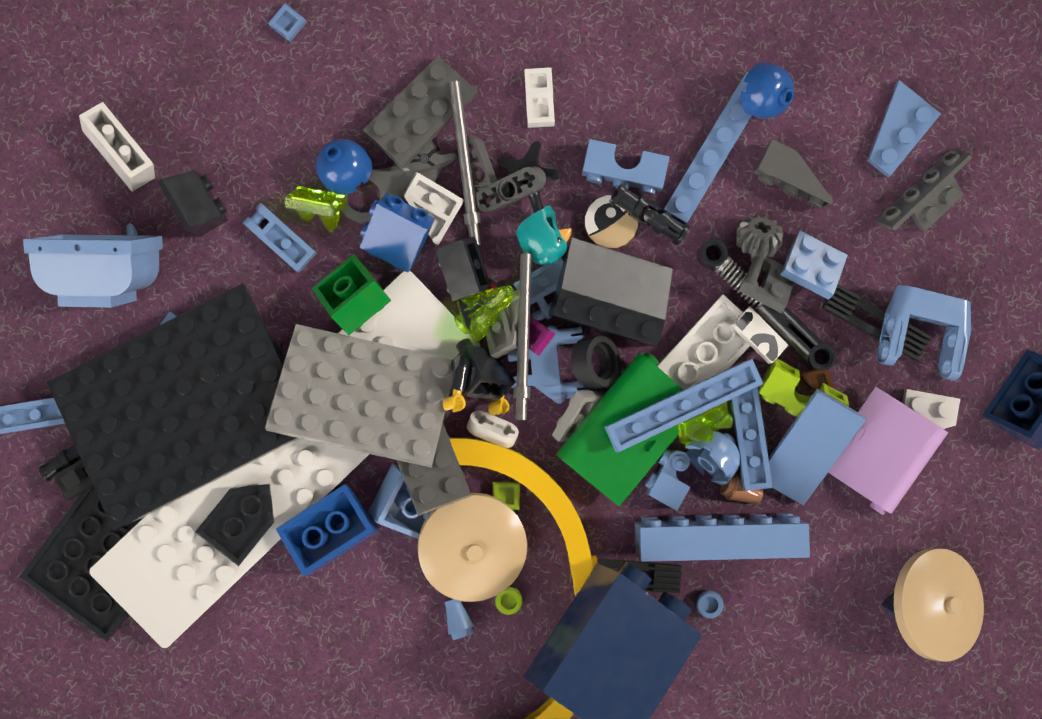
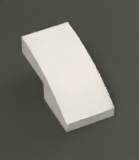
M551 68L525 69L528 128L554 126Z

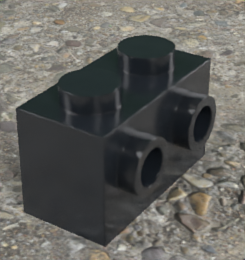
M475 237L461 239L435 249L438 256V265L442 269L446 280V290L451 295L452 301L492 289Z

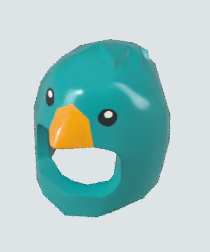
M550 205L545 206L542 210L526 218L516 230L520 248L524 253L532 254L531 260L539 265L554 264L564 256L567 249V241L571 235V229L558 230L555 212Z

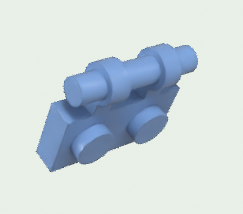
M561 258L554 264L544 265L531 273L530 306L537 303L540 308L531 315L538 322L545 318L546 320L552 318L548 316L552 302L547 304L544 297L556 290L564 263ZM520 280L513 284L516 290L520 288Z

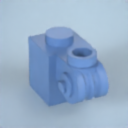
M666 449L658 460V463L662 464L656 474L652 472L645 483V487L648 488L646 493L677 511L690 487L677 479L676 471L686 470L689 467L690 459L685 452Z

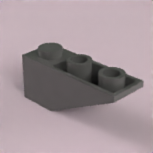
M773 139L767 144L753 172L759 176V181L767 185H773L774 183L782 187V191L789 196L797 197L799 195L807 199L806 203L816 209L827 208L832 205L833 199L796 150Z

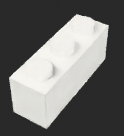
M103 102L79 115L84 134L132 192L155 178L154 164Z

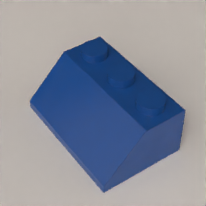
M344 484L276 528V531L302 575L309 576L378 533L380 529L364 504L349 486Z

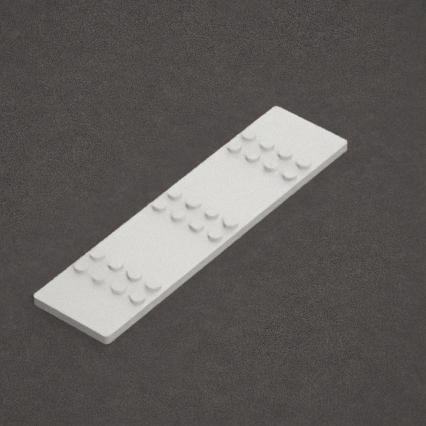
M403 271L384 289L392 301L381 311L373 315L350 335L343 329L338 333L452 360L459 354L456 349L457 343L463 339L468 338L474 346L480 347V343L411 271L408 273ZM299 438L145 516L90 569V575L162 648H167L281 539L276 528L323 499L369 454ZM270 484L274 523L239 567L195 533L230 488Z

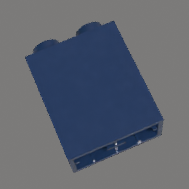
M623 561L617 571L597 563L523 677L581 719H650L702 634L685 622L692 609L681 600L664 591L657 601L645 592L652 579L640 569L626 561Z

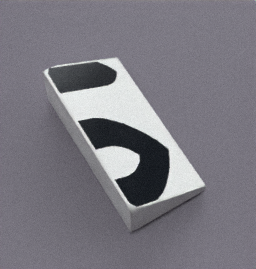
M751 306L730 325L768 364H772L788 346Z

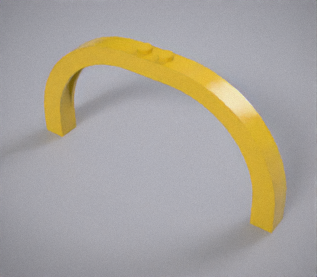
M449 437L459 465L484 467L505 474L526 486L546 505L554 516L565 540L576 597L597 565L596 555L591 556L581 520L570 499L559 484L535 462L510 448H505L486 440ZM550 697L540 708L523 719H570L574 713Z

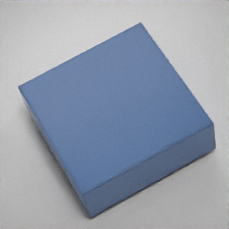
M284 3L268 24L286 40L291 42L307 21Z

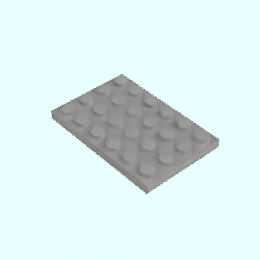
M296 324L265 429L270 432L432 468L446 411L443 408V400L449 397L453 378L452 359Z

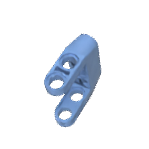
M896 286L884 316L877 350L878 363L888 366L896 363L897 359L902 355L909 318L946 327L938 368L942 378L952 381L958 380L964 368L971 334V302L916 287Z

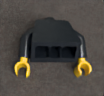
M468 338L461 340L456 345L459 354L451 361L453 370L451 389L453 390V395L443 400L444 410L453 409V412L461 411L466 405L465 399L461 395L463 392L466 397L496 399L488 405L489 413L492 416L506 413L509 410V403L504 399V395H507V391L516 383L515 379L499 358L495 359L490 356L489 348L476 347Z

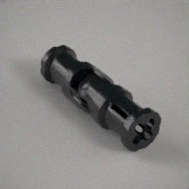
M623 182L617 186L609 200L611 205L616 204L628 212L630 217L643 225H651L652 230L657 234L661 232L672 239L673 244L676 246L685 239L690 229V225L687 223L682 224L672 218L670 212L661 210L657 204L645 196H638L628 190Z

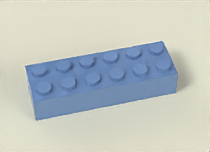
M754 513L750 514L748 519L739 517L738 514L722 515L723 519L712 518V515H696L695 520L685 519V516L672 515L668 516L666 521H661L657 516H642L641 521H635V551L641 562L810 558L809 523L800 520V516H793V513H777V518L766 517V514Z

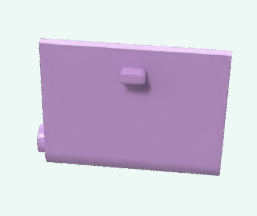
M875 387L858 412L865 416L866 421L828 473L872 501L869 506L884 515L886 511L892 514L948 432Z

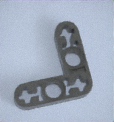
M467 137L468 149L471 148L472 144L474 146V149L469 153L475 202L481 211H497L540 191L544 187L546 176L539 167H525L497 181L483 141L479 137ZM479 167L483 168L485 177L481 182L476 177V171ZM531 175L535 176L532 184L523 185L522 181L530 179ZM509 182L515 187V193L512 197H509L506 193V185ZM489 195H498L499 197L491 200L489 204L486 200L489 198Z

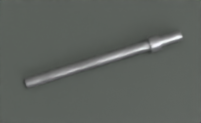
M460 81L449 82L466 210V214H463L464 224L468 226L469 238L475 237L477 244L481 245L478 223H481L480 213L476 211Z
M527 253L520 255L517 386H514L513 395L516 398V420H527V398H530L528 357L532 254Z

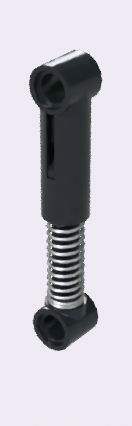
M711 239L699 247L697 250V260L700 265L719 273L720 277L724 276L723 280L727 279V283H731L730 287L734 286V290L737 289V293L742 294L741 297L745 296L744 300L748 299V303H752L751 307L755 306L754 311L788 344L809 369L827 370L835 364L837 356L834 348L829 344H825L787 307L780 313L741 292L740 286L743 279L747 278L748 273L740 270L741 267H737V263L733 264L734 260L730 258L727 247L722 241ZM707 248L716 249L718 252L716 261H711L707 258ZM817 350L822 351L825 357L821 364L816 363L814 359V354Z

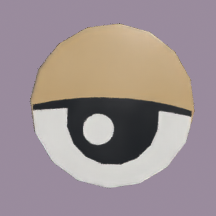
M606 195L596 199L589 206L585 215V230L588 238L595 245L608 249H618L625 246L634 237L638 228V221L630 217L628 212L616 204L611 205L609 200L612 195Z

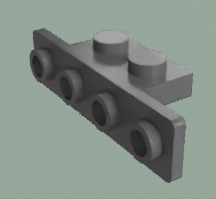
M951 149L945 153L897 201L884 210L883 214L876 219L878 225L894 231L911 216L917 228L926 231L964 196L954 175L972 159L970 153L957 149Z

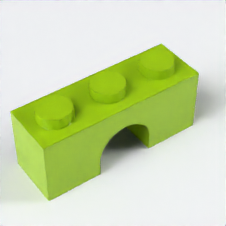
M776 359L770 365L761 379L763 384L759 386V394H761L765 401L784 406L788 413L798 417L812 397V395L804 396L796 392L795 387L800 381L799 370L779 359ZM824 383L821 385L820 391L849 406L847 395Z

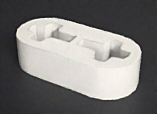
M484 411L472 412L467 423L468 431L474 436L505 448L512 447L519 434L514 424Z

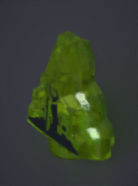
M510 285L496 287L489 293L483 291L457 300L460 313L455 315L454 319L458 328L464 334L469 333L475 342L480 341L487 335L488 328L496 322L498 313L505 309L515 296L513 288Z

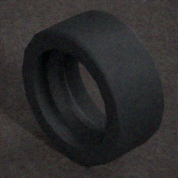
M607 336L585 337L578 340L574 345L571 354V367L578 383L585 388L593 389L610 386L618 378L620 356L614 342ZM593 348L598 353L600 360L598 376L592 366L591 355Z

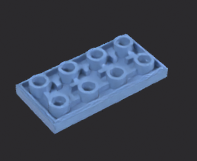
M817 389L768 458L773 488L804 506L866 421L865 416Z

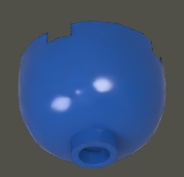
M760 62L752 67L744 80V82L748 83L746 92L741 91L740 96L741 105L745 113L762 119L774 118L781 115L794 98L793 79L786 69L773 63Z
M336 139L324 145L319 151L316 158V172L322 184L330 192L346 195L357 191L355 187L360 185L361 182L365 184L369 180L372 172V161L364 148L353 140Z

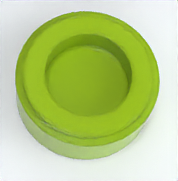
M509 586L506 590L496 595L495 604L497 609L506 615L518 612L522 606L520 591L515 587Z

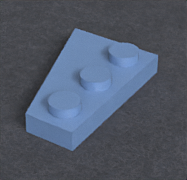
M900 80L896 82L883 122L877 132L867 159L870 164L886 177L892 175L941 115V113Z

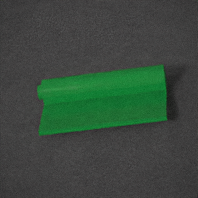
M648 352L644 355L641 353L636 355L556 453L561 460L619 507L691 420L690 418L627 449L615 452L604 426L684 390L657 366L659 361Z

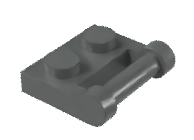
M759 256L751 257L750 261L752 264L747 278L743 279L740 286L741 292L782 313L787 306L794 282L780 275L784 265L768 258V256L763 260ZM761 269L766 271L762 287L758 286L757 282Z

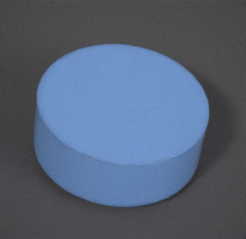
M705 590L697 596L695 606L703 617L715 618L723 610V600L717 592Z

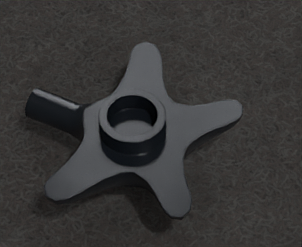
M539 141L532 143L527 154L520 160H513L507 157H500L498 159V164L508 170L510 174L525 167H539L545 173L546 182L555 181L560 178V172L557 170L540 167L539 153L541 144ZM531 175L530 179L522 181L523 185L532 184L535 176ZM511 182L506 185V193L509 197H512L515 193V187ZM540 191L528 196L534 213L543 209Z

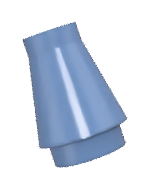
M453 599L444 602L448 635L451 634L452 639L456 640L474 634L472 630L474 625L461 601Z

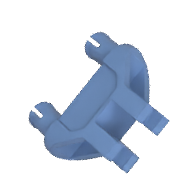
M550 325L548 329L555 333V335L540 356L529 349L528 360L531 361L532 375H528V386L536 387L557 404H562V402H565V399L571 398L577 392V388L584 387L578 381L563 383V380H560L557 356L559 345L574 344L578 340L583 339V335L571 336L572 334H581V326L557 329V326ZM518 349L508 353L509 362L517 361ZM517 376L513 377L516 383L511 388L517 386Z

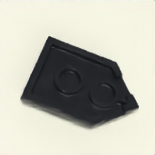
M270 484L230 488L195 533L239 567L274 523Z

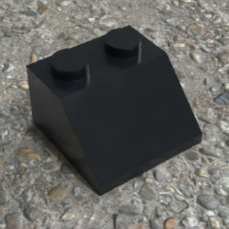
M195 170L158 181L159 186L185 230L201 237L228 221L224 214L228 210L219 197L215 199L211 190L214 189V186L205 174L202 176Z

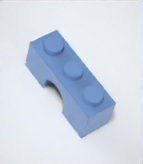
M589 140L582 170V176H586L587 181L601 184L603 180L613 182V187L616 188L623 182L626 184L627 189L629 186L639 188L640 193L655 195V192L660 193L663 189L670 156L643 151L640 155L639 164L635 168L624 169L615 161V144Z

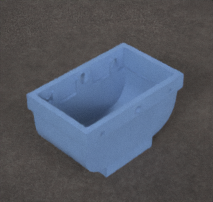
M59 234L23 239L24 253L29 254L30 270L35 283L43 291L57 295L58 306L111 308L137 301L136 291L150 286L155 281L159 272V250L163 249L162 236Z

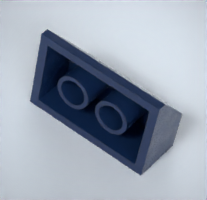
M1027 349L984 412L983 417L1015 439L1039 451L1042 448V355Z

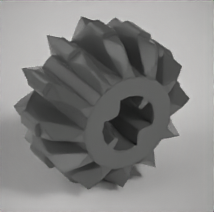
M755 214L753 218L746 216L745 220L738 226L736 246L742 248V253H750L752 258L759 256L763 260L766 256L773 257L782 245L783 228L777 226V220H769L767 216L764 218L758 214Z

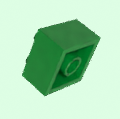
M354 254L312 288L331 318L348 335L360 328L367 320L392 301L373 275Z

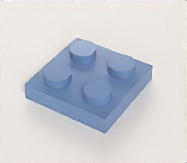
M799 231L794 238L780 275L829 300L835 293L848 255Z

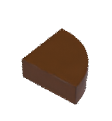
M829 369L821 371L810 370L800 374L805 384L807 383L813 390H819L823 383L835 389Z

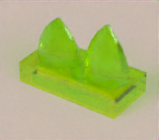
M298 186L284 198L286 208L295 209L305 223H309L315 214H319L323 225L330 233L338 225L339 212L347 205L346 195Z
M727 401L677 424L680 442L685 446L692 440L712 442V431L731 428L733 419L728 413Z

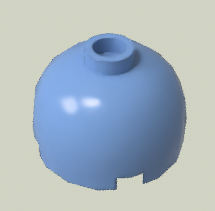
M706 431L695 436L685 446V449H689L686 454L690 459V463L703 476L704 469L714 476L711 479L714 483L727 484L738 470L740 454L735 439L727 433Z

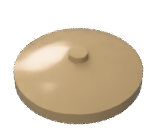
M471 493L469 498L433 510L424 521L418 538V557L425 577L440 593L459 601H482L506 590L520 574L527 554L525 530L516 513L500 499L483 493Z
M925 549L914 554L904 564L897 578L894 591V613L903 639L915 653L923 658L934 661L947 662L956 660L972 648L982 627L984 602L979 580L970 564L962 556L947 549Z

